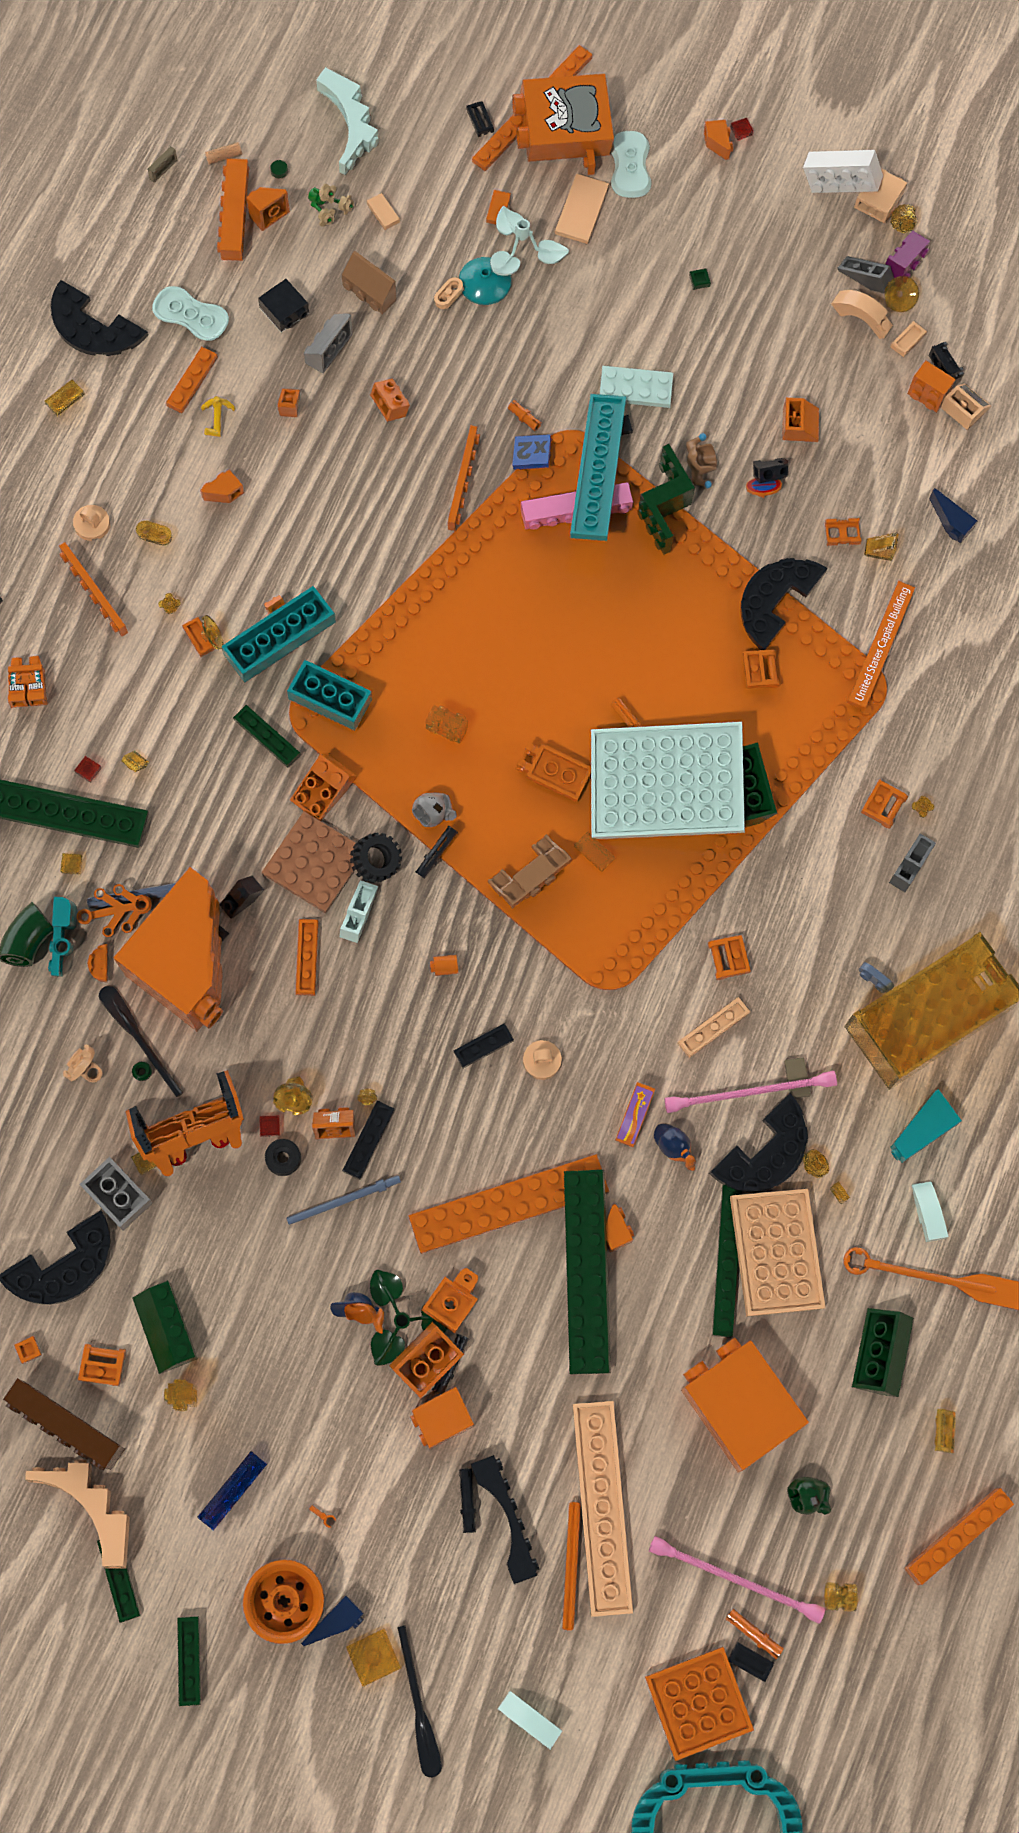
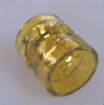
M826 1582L824 1590L825 1609L838 1611L839 1608H842L843 1611L856 1612L858 1602L857 1585L844 1583L840 1586L839 1583Z

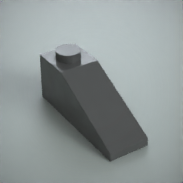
M846 256L837 268L838 271L866 288L884 294L887 293L895 282L889 265Z

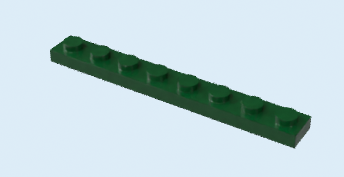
M722 1184L712 1336L732 1338L738 1253L730 1196L742 1195V1191L734 1190Z

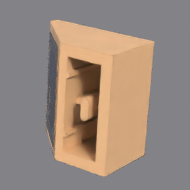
M964 383L957 385L944 398L941 408L968 430L991 408V405Z

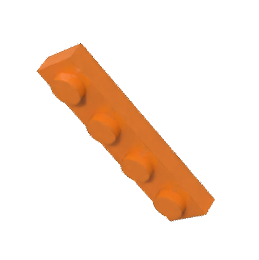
M201 346L166 401L167 407L180 413L184 412L218 358L216 353Z

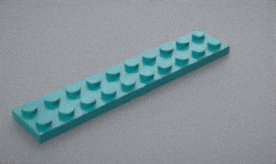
M590 394L570 538L607 541L626 405L625 396Z

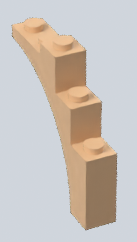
M77 1459L74 1460V1463H68L67 1471H65V1468H53V1471H45V1468L39 1467L32 1468V1471H26L25 1480L29 1483L46 1484L61 1489L81 1503L92 1518L97 1529L102 1548V1566L104 1568L126 1569L130 1517L124 1514V1511H112V1514H109L111 1491L105 1489V1485H93V1488H91L92 1466L87 1463V1460Z

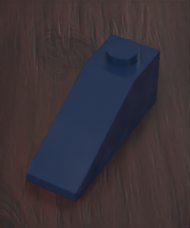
M934 488L929 499L946 533L949 534L951 539L961 544L974 529L977 520Z
M346 1595L301 1644L307 1646L347 1631L351 1627L356 1629L364 1620L361 1617L364 1613Z

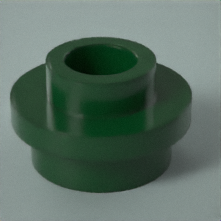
M143 1061L136 1063L132 1068V1075L138 1081H146L152 1074L151 1066ZM145 1069L146 1072L145 1074L140 1075L139 1070Z

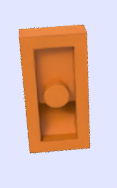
M282 388L278 400L280 416H298L300 390Z

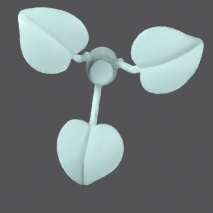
M505 206L500 209L496 220L497 230L503 235L514 233L516 239L511 255L506 251H499L492 255L490 264L495 274L507 276L514 274L519 269L520 260L513 256L515 255L518 241L526 240L529 236L535 250L539 251V260L543 263L555 264L569 253L565 246L551 240L540 241L538 247L533 237V231L530 230L529 221Z

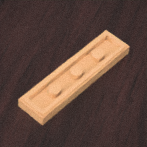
M738 997L678 1041L677 1044L688 1058H691L750 1014V1011Z

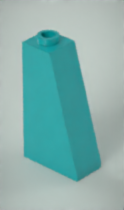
M939 1089L929 1097L890 1147L892 1149L891 1153L897 1161L905 1162L962 1121Z

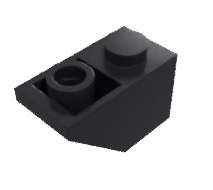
M253 875L240 879L219 905L232 919L254 903L264 889Z

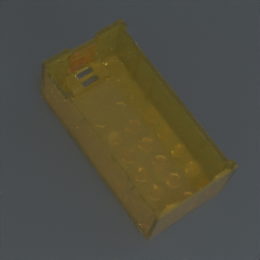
M978 932L971 939L863 1009L853 1013L844 1026L889 1090L1015 1008L1019 1003L1018 982L1012 974L1008 975L994 956L996 952L981 932ZM982 972H985L993 983L989 986L981 975ZM976 976H978L983 985L986 987V989H984L983 991L976 983V981L973 979Z

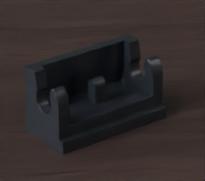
M947 342L932 346L929 357L937 368L955 379L964 375L963 367H958L947 350Z

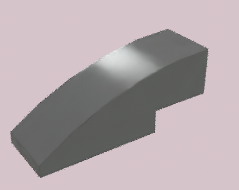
M919 834L889 883L906 892L936 843Z

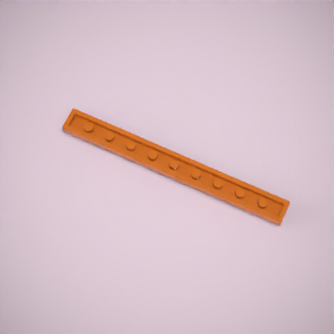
M579 45L548 78L576 76L592 59L593 54ZM513 114L472 157V162L486 171L517 139V127H523L522 116H514Z

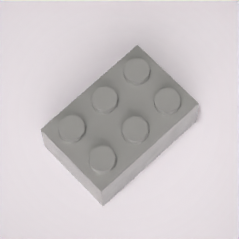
M110 1157L79 1184L123 1231L153 1204Z

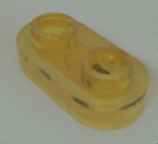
M141 521L136 526L137 536L141 540L161 546L169 544L172 540L171 530L166 526L150 521Z

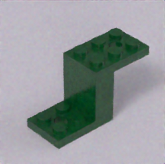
M670 444L662 447L659 468L662 473L666 474L668 482L641 493L637 510L639 518L646 523L647 532L649 535H653L655 545L658 550L661 549L663 555L670 552L673 541V534L663 517L690 506L695 490L694 485Z

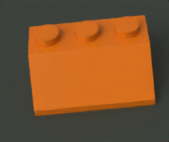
M432 1322L389 1366L422 1398L464 1354Z

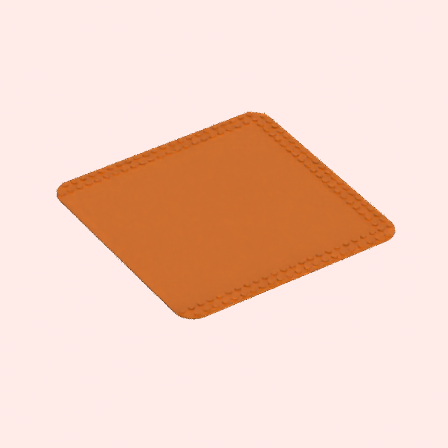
M564 430L551 435L549 467L516 469L321 666L323 669L372 691V701L356 730L354 731L293 701L290 703L289 717L295 733L319 755L329 754L357 775L353 784L430 850L447 829V826L456 830L458 833L440 858L585 983L601 990H616L626 987L638 978L874 717L885 701L887 684L881 671L865 710L848 704L847 702L867 656L787 593L772 611V613L784 620L786 624L766 649L776 651L775 665L780 686L777 688L747 689L743 651H758L761 649L752 642L744 629L741 619V600L749 580L759 569L684 509L663 517L673 534L671 550L663 555L661 549H657L653 535H649L647 532L645 521L641 520L637 513L641 493L655 488V486L619 457L615 485L629 484L633 504L632 510L627 513L611 514L607 541L570 538L572 523L566 522L558 523L555 526L546 525L540 526L537 529H525L521 514V501L576 492L585 432ZM763 658L765 679H770L768 660ZM620 698L642 727L742 722L743 746L758 742L777 814L760 824L746 827L745 833L592 839L591 774L577 802H574L527 779V772L516 770L520 758L530 763L533 757L524 754L528 742L538 748L544 744L591 767V729L629 728L611 705L615 699ZM444 793L450 797L452 809L456 811L457 817L454 820L448 821L443 819L440 824L434 827H425L413 815L412 807L415 800L422 794ZM547 834L555 844L565 850L572 858L571 863L556 874V879L548 886L545 884L540 888L541 892L535 897L530 896L528 899L525 898L512 909L505 899L499 896L489 885L488 880L496 876L502 869L513 878L516 873L538 857L537 853L532 849V845L539 842Z

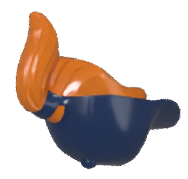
M659 1124L655 1128L654 1139L660 1150L669 1159L685 1162V1167L694 1171L696 1160L690 1154L691 1142L689 1137L680 1128L669 1124Z
M351 1292L346 1295L343 1302H335L330 1305L333 1315L346 1317L348 1320H355L361 1324L373 1323L375 1330L381 1334L383 1333L384 1311L374 1306L368 1296L362 1293Z

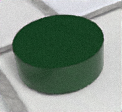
M282 160L272 162L270 166L272 176L278 179L284 178L288 174L287 164Z

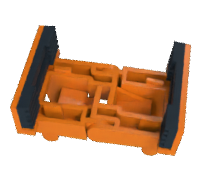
M228 1070L216 1073L223 1097L194 1107L193 1110L184 1111L149 1127L143 1120L137 1106L125 1111L131 1138L143 1160L153 1161L164 1176H171L174 1172L173 1166H180L186 1161L187 1154L185 1149L209 1139L216 1148H224L229 1143L234 1149L242 1145L240 1126L244 1118Z

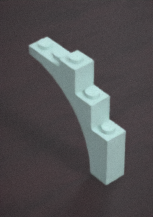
M325 67L316 79L317 91L328 97L338 107L348 126V142L345 152L339 160V172L346 175L349 170L353 169L355 161L363 155L364 150L370 153L373 147L375 148L378 145V129L368 125L371 118L369 107L359 103L362 98L361 86Z

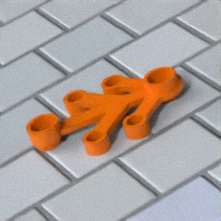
M116 884L113 887L114 894L122 895L132 903L122 904L106 894L104 889L98 888L94 891L95 898L103 900L113 907L96 911L81 909L76 917L79 923L86 925L91 923L92 919L114 915L109 924L102 930L105 937H112L115 932L114 929L125 912L133 911L128 921L121 925V929L124 933H131L134 928L133 925L140 914H146L150 911L152 902L148 896H135L127 891L123 885ZM118 886H121L123 889L121 893L116 892ZM100 890L104 893L101 898L97 897V892ZM140 901H145L146 906L144 908L139 907ZM84 913H87L89 915V918L86 921L82 919V915ZM125 924H130L131 929L129 931L124 930ZM107 928L112 930L110 935L105 934Z

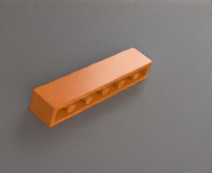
M227 158L226 166H223V177H225V181H222L224 196H221L223 211H220L219 215L222 226L218 228V236L221 237V241L217 242V252L221 254V260L243 261L249 165L248 159Z
M1001 1488L994 1489L904 1568L917 1585H923L1009 1510L1014 1503Z

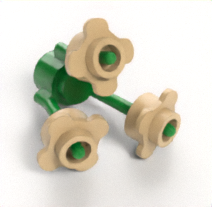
M326 183L320 189L312 188L308 194L311 206L319 211L318 219L320 220L319 225L321 227L334 222L335 210L321 209L318 205H323L326 201L338 203L339 210L344 211V215H347L354 205L350 194L347 197L342 196L340 200L334 198L336 186H329Z

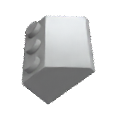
M334 314L331 319L325 322L323 330L316 334L314 342L311 346H307L304 351L305 363L321 373L326 371L352 335L350 314Z

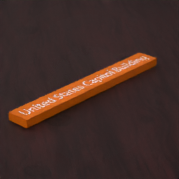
M898 581L847 702L848 704L865 710L915 587Z

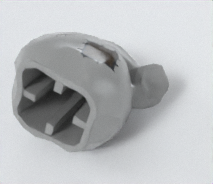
M444 793L422 794L415 800L412 807L413 815L425 827H434L440 824L443 819L448 821L454 820L457 817L456 811L452 809L450 797Z

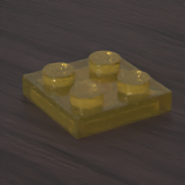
M385 1628L346 1646L362 1687L401 1669Z

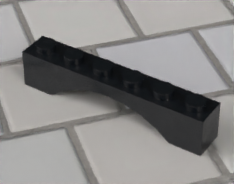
M492 1455L471 1463L477 1484L496 1498L508 1518L511 1531V1548L506 1565L513 1584L515 1585L538 1576L536 1572L540 1570L536 1558L532 1559L529 1553L532 1550L528 1538L524 1539L522 1531L525 1530L522 1519H517L515 1511L518 1510L514 1498L510 1499L507 1492L511 1490L507 1478L503 1479L500 1473L503 1470L500 1458L495 1459V1456Z

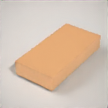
M382 193L367 200L368 207L384 230L400 223L399 217Z
M913 321L891 343L890 347L904 358L926 335L927 331Z

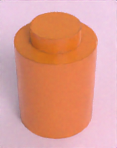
M457 955L433 957V961H430L431 973L435 972V976L458 974Z

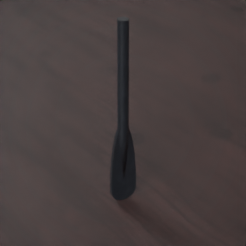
M112 986L103 987L99 991L101 1003L118 1024L134 1037L176 1097L181 1096L183 1092L140 1034L133 1015L118 991Z
M403 1625L397 1627L415 1708V1734L418 1757L422 1773L426 1777L433 1778L440 1774L442 1762L432 1727L423 1710L406 1626Z

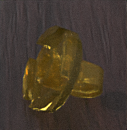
M296 1076L288 1079L286 1084L278 1086L274 1091L273 1103L281 1112L285 1113V1110L293 1112L292 1115H300L310 1110L313 1095L304 1086L301 1077Z

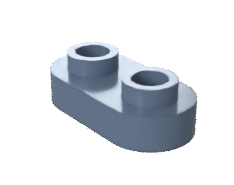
M864 962L859 968L860 976L864 980L875 984V988L879 992L890 993L894 988L893 982L872 965Z

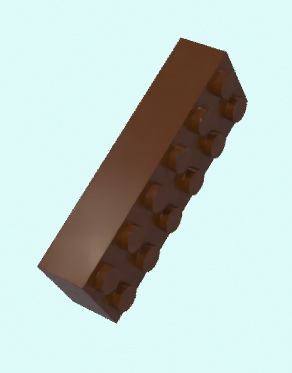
M17 1378L3 1398L7 1402V1408L18 1414L24 1413L22 1418L34 1425L39 1423L42 1425L40 1430L52 1437L57 1435L59 1443L69 1448L73 1446L75 1448L74 1453L85 1459L91 1458V1464L104 1471L105 1468L111 1470L125 1450L124 1447L23 1380Z

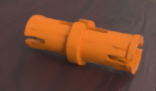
M516 400L509 404L508 410L514 413L520 422L527 424L534 432L540 428L542 422L536 419L530 413V410L523 408Z

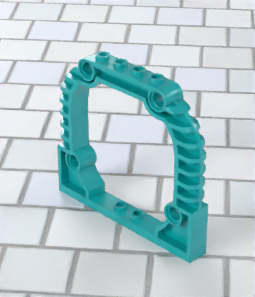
M750 1760L738 1761V1765H729L727 1761L716 1762L717 1766L709 1767L708 1763H695V1767L687 1768V1764H675L674 1769L664 1770L660 1775V1782L652 1785L641 1796L634 1809L631 1823V1833H654L655 1817L664 1801L681 1798L688 1788L741 1785L743 1789L751 1794L768 1796L776 1808L780 1833H803L801 1813L794 1796L782 1783L767 1776L764 1768L757 1764H750ZM754 1770H759L761 1778L757 1782H752L750 1778ZM669 1775L676 1777V1784L672 1787H668L665 1782Z

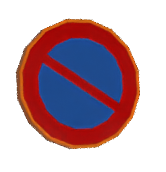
M754 478L746 484L747 492L762 498L766 495L775 494L782 488V482L779 479L759 484Z

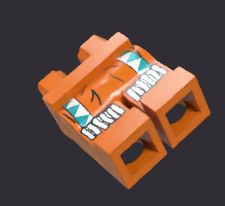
M39 656L29 657V665H23L22 658H12L11 666H8V703L11 708L28 707V702L30 706L47 705L45 670Z

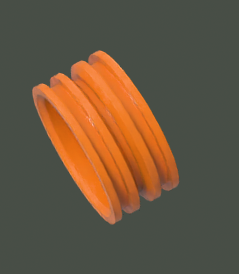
M277 1560L262 1566L250 1578L243 1596V1610L249 1626L261 1638L278 1644L292 1643L307 1636L317 1625L324 1608V1592L318 1577L306 1565L293 1560ZM277 1576H282L284 1578V1582L282 1584L276 1583ZM298 1582L304 1584L303 1590L299 1591L296 1589ZM262 1591H267L268 1597L266 1599L260 1597ZM281 1595L290 1598V1603H287V1607L278 1603ZM303 1603L308 1605L306 1612L300 1610V1605ZM266 1612H270L272 1614L271 1620H266L264 1618V1614ZM287 1618L292 1620L290 1627L284 1625V1621Z

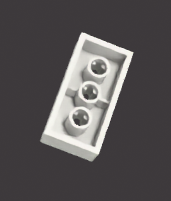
M875 150L809 152L803 166L812 193L878 192L883 178Z

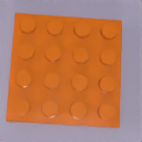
M724 1647L645 1676L675 1761L754 1731Z

